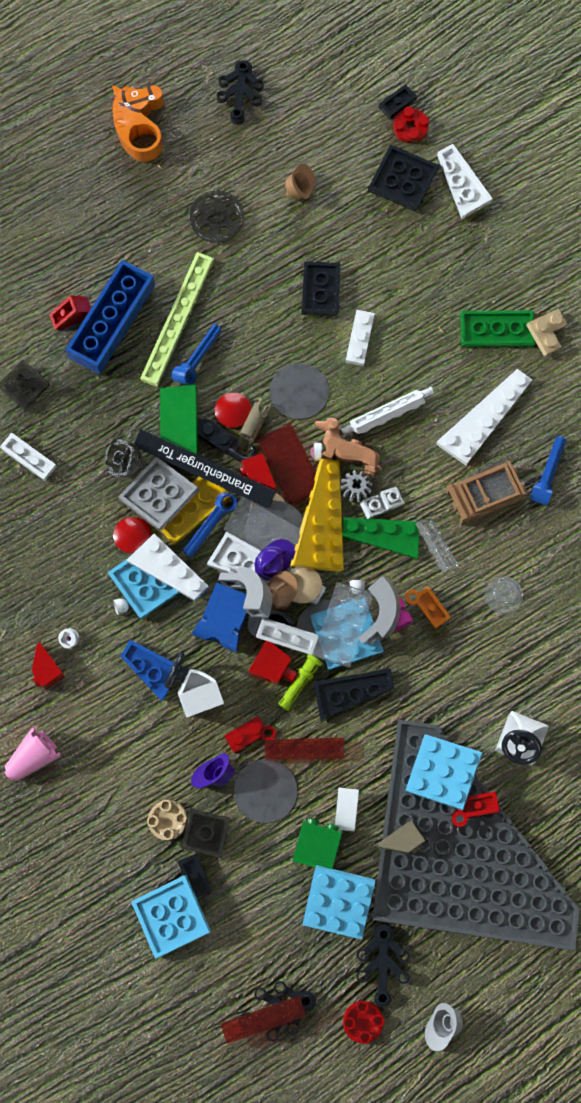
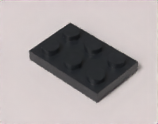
M304 261L301 315L338 316L341 263Z

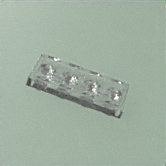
M243 496L223 529L260 551L278 539L288 540L295 547L300 538V529Z
M336 582L313 653L314 657L351 667L359 642L358 637L361 636L372 602L373 594L371 592Z

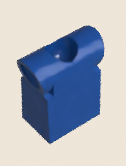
M216 583L203 618L194 628L192 635L206 641L216 640L222 647L237 653L240 633L248 616V613L243 609L247 594Z

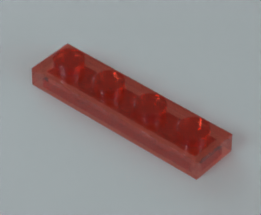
M344 737L264 740L265 761L344 758Z
M296 996L220 1024L226 1044L305 1017L306 1015L300 997Z

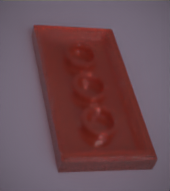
M290 423L257 438L288 504L291 505L309 497L314 488L316 472L292 424Z

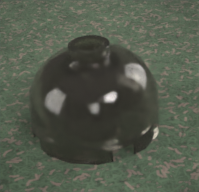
M118 439L116 440L118 442L108 447L105 464L108 465L109 470L107 471L112 476L128 478L139 471L142 465V453L133 442Z

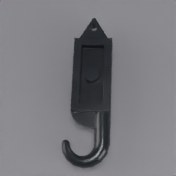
M207 418L204 420L198 419V437L224 454H228L241 463L242 460L256 456V449L251 443L248 444L251 448V454L243 456L237 452L239 448L237 437Z

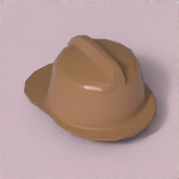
M299 164L292 175L286 179V197L291 196L294 199L309 198L315 188L316 179L308 165Z
M280 571L271 578L268 586L272 594L271 610L285 612L297 594L298 583L292 573Z

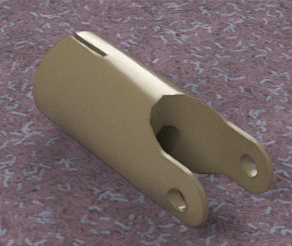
M258 398L255 401L240 432V436L248 441H255L271 408L270 405H266L260 414L259 406L262 398Z

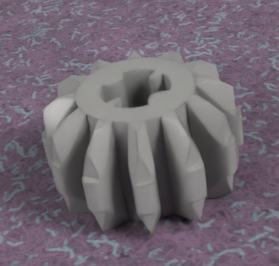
M354 470L353 476L347 473L346 479L341 480L343 485L340 487V490L344 491V498L350 496V502L356 498L357 503H360V497L367 499V494L372 493L370 488L373 483L368 482L370 479L369 475L363 477V471L357 475V472ZM356 484V486H357V484H358V485H360V488L357 489V487H356V489H354V488H353V485Z

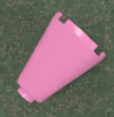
M37 727L30 729L5 765V774L10 780L15 779L19 781L60 757V752L57 754L55 752L57 747L43 731L39 734L36 731Z

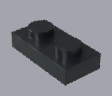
M405 84L379 103L378 108L390 120L400 111L404 110L405 107L416 101L417 95Z
M196 853L177 861L183 876L187 875L196 898L212 892Z

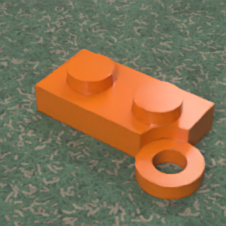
M426 587L421 592L416 590L406 592V603L409 605L417 604L434 629H437L451 619V616L429 587ZM414 594L416 600L411 601L409 595Z

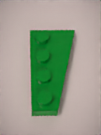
M343 517L342 538L365 545L369 544L378 549L389 550L395 554L409 556L412 559L418 560L419 521Z

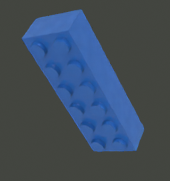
M121 260L65 349L68 358L100 375L154 289V276Z

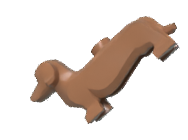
M330 417L325 421H315L316 427L326 432L323 439L326 451L323 452L322 459L332 460L335 456L343 462L361 463L365 466L364 473L373 477L376 469L378 471L382 470L379 466L380 455L377 452L362 446V442L352 439L350 442L340 437V423L337 419Z

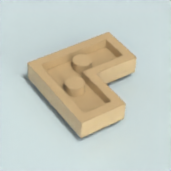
M559 309L532 320L526 325L544 357L562 347L554 334L555 331L567 325Z

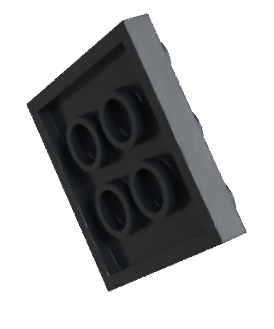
M390 144L368 187V192L417 212L439 169V165Z

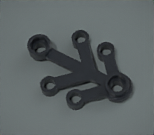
M246 60L238 61L233 72L227 76L221 75L218 79L219 86L226 88L229 82L238 77L237 83L226 91H219L216 94L217 101L225 103L230 96L236 93L235 108L230 113L231 122L236 125L244 121V112L242 110L244 93L252 101L253 106L258 107L262 104L261 95L255 94L245 83V80L247 78L253 84L256 91L264 89V81L256 78L252 73L251 63Z
M382 924L375 928L373 933L374 939L364 949H360L357 952V959L364 962L369 958V954L379 946V955L363 970L357 972L356 979L361 983L366 982L369 975L379 966V987L374 995V1001L378 1006L385 1007L391 1001V996L387 992V967L397 976L399 983L407 984L410 980V975L402 971L388 956L387 947L389 946L398 955L397 958L402 963L409 961L410 954L394 941L392 928ZM381 931L387 932L386 939L380 937ZM361 951L366 952L367 957L365 959L359 957ZM403 952L408 956L405 961L400 959V954ZM361 972L366 974V979L363 981L358 977ZM401 974L407 975V980L405 982H402L400 980ZM381 994H384L387 998L384 1003L379 1001Z
M278 981L274 985L275 992L278 994L284 993L295 1000L285 1003L267 993L264 988H257L254 992L255 998L257 1000H264L275 1007L255 1014L244 1012L239 1017V1025L243 1029H251L255 1022L277 1016L272 1028L267 1032V1039L274 1042L279 1038V1031L289 1011L297 1009L293 1021L288 1023L286 1027L290 1035H295L299 1031V1024L305 1012L312 1011L316 1006V997L312 992L302 991L298 993L287 987L283 981ZM279 983L284 985V990L281 992L276 989ZM258 990L264 991L265 995L263 998L257 997ZM304 997L310 999V1004L307 1006L302 1004ZM244 1017H249L251 1019V1023L249 1025H245L243 1023ZM291 1024H294L297 1027L296 1031L293 1033L289 1031V1026ZM270 1031H275L277 1033V1037L275 1039H271L269 1037Z

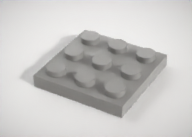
M156 457L120 494L119 499L161 532L199 490L197 486Z

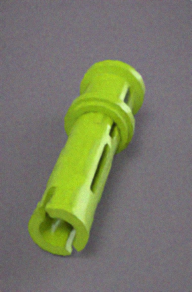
M310 654L307 655L308 659L302 668L298 669L297 677L278 703L280 707L289 711L307 682L314 678L313 674L317 668L323 664Z

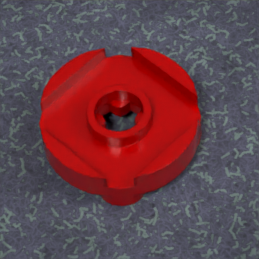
M405 107L394 118L393 128L396 137L405 143L423 140L428 133V117L418 109ZM408 123H413L415 128H408Z

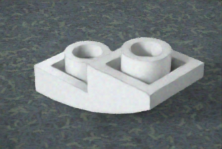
M397 487L381 491L378 495L360 502L367 519L382 515L404 504Z
M338 789L335 825L339 826V830L355 831L359 790Z

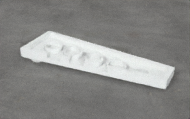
M518 369L515 370L442 436L436 445L467 466L529 386L532 379Z
M226 532L207 565L226 573L229 571L237 572L239 566L250 568L256 572L254 563L261 551ZM263 579L268 585L270 580ZM322 585L319 597L309 603L317 605L326 587Z

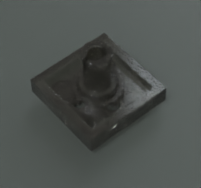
M24 360L0 381V390L24 411L50 386V383Z

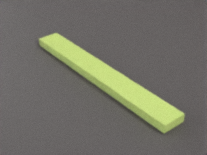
M196 253L140 378L142 382L156 387L159 386L213 265L214 258Z

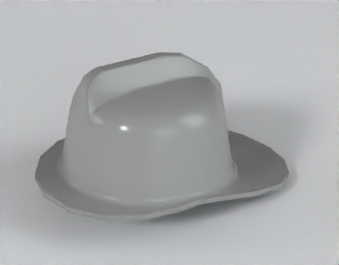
M441 1003L436 1007L425 1029V1039L430 1049L433 1051L444 1050L451 1039L461 1032L463 1027L462 1011L452 1008L448 1003Z

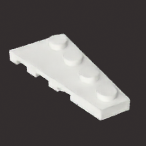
M453 144L438 152V159L461 219L492 202L490 194Z
M155 534L127 559L128 563L135 565L145 573L154 576L164 584L166 583L194 601L209 588Z

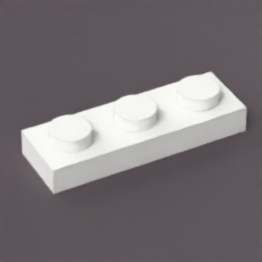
M356 310L346 363L364 366L375 313Z
M13 433L0 446L1 450L44 481L57 467L56 464Z
M262 618L256 634L257 638L312 655L318 640L317 634L267 618Z

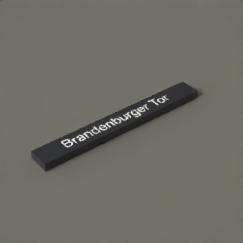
M140 429L134 447L261 506L270 508L276 490L144 429Z

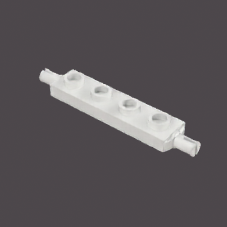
M432 387L423 391L415 390L351 420L350 425L340 429L343 436L353 431L358 434L366 433L377 425H383L394 417H400L409 410L417 409L425 403V397L434 394Z

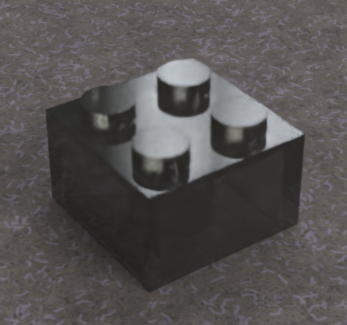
M191 809L181 849L191 853L222 859L231 818Z

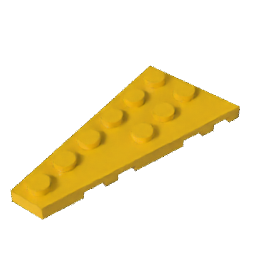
M323 458L318 464L314 478V488L309 496L311 499L309 506L306 507L299 532V542L295 546L294 551L296 552L290 566L341 572L344 570L340 461Z

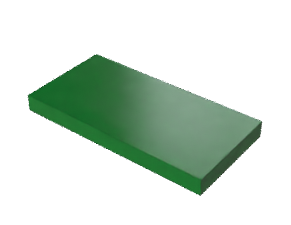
M534 310L460 311L461 347H535V340L526 326L530 321L534 320Z
M197 385L160 388V437L198 454Z

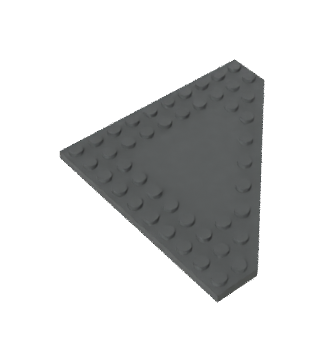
M398 719L382 840L409 821H412L425 841L422 843L423 848L415 854L412 851L405 854L381 849L372 920L575 951L579 908L570 899L561 884L553 877L547 866L533 851L530 844L516 829L500 806V813L468 818V822L464 827H457L452 822V815L458 809L405 791L424 735L450 741L442 733L438 725ZM475 775L469 796L489 793ZM459 815L456 817L458 823L463 822V816Z

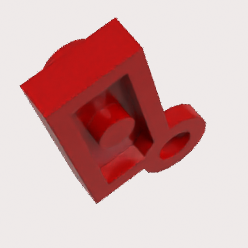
M259 716L224 735L233 753H236L260 738L264 741H272L276 736V731L272 726H264ZM266 730H270L272 732V735L270 737L265 736L264 733Z
M496 791L468 796L464 811L458 809L452 815L453 824L457 827H464L468 822V818L500 813ZM459 815L464 818L461 823L456 821V817Z

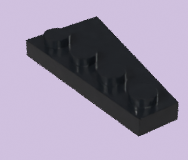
M391 668L313 682L320 721L394 689Z

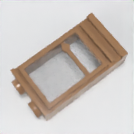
M510 460L447 486L446 494H451L453 508L455 510L458 509L461 516V525L523 500L526 494V487L523 482L519 481L517 468L511 464Z

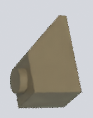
M409 821L379 842L377 847L405 854L412 851L415 854L423 848L422 843L425 840L412 821Z

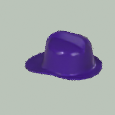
M284 539L271 542L255 559L254 567L256 573L263 579L271 580L278 572L286 571L295 556L294 545Z
M222 753L200 765L192 775V786L203 788L212 784L220 787L228 783L230 778L236 774L235 769L229 763V756Z

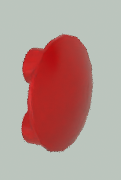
M227 393L216 402L215 416L224 426L229 429H236L245 424L251 411V404L242 394Z
M128 517L121 520L115 527L113 534L115 545L125 553L132 554L151 537L150 527L144 520L138 517Z
M358 1001L346 1009L342 1024L345 1033L351 1040L367 1044L374 1041L380 1035L383 1029L384 1018L376 1005L368 1001Z

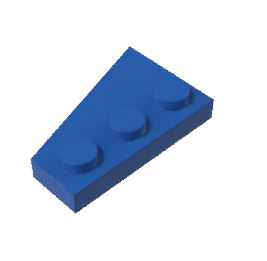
M130 639L121 654V658L163 702L170 689L165 688L164 685L174 663Z

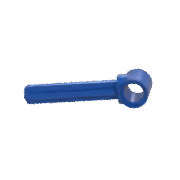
M214 324L188 362L182 363L181 366H176L173 369L172 379L174 382L192 385L196 381L197 374L195 368L221 333L222 328Z
M562 436L555 438L541 480L534 485L529 499L531 501L548 506L553 492L551 483L566 444V439Z
M222 492L217 496L214 503L216 507L183 550L186 555L193 557L225 513L229 514L230 511L236 508L237 499L235 496L228 492ZM230 497V504L223 506L224 498Z

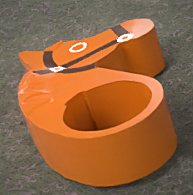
M112 86L115 96L113 119L122 147L131 157L138 161L148 162L156 159L163 150L162 136L158 126L149 120L147 116L151 110L160 109L164 105L161 88L150 86L143 89H135L127 86L120 89ZM150 134L157 138L156 142L148 148L140 149L132 145L133 140L138 137L137 135Z

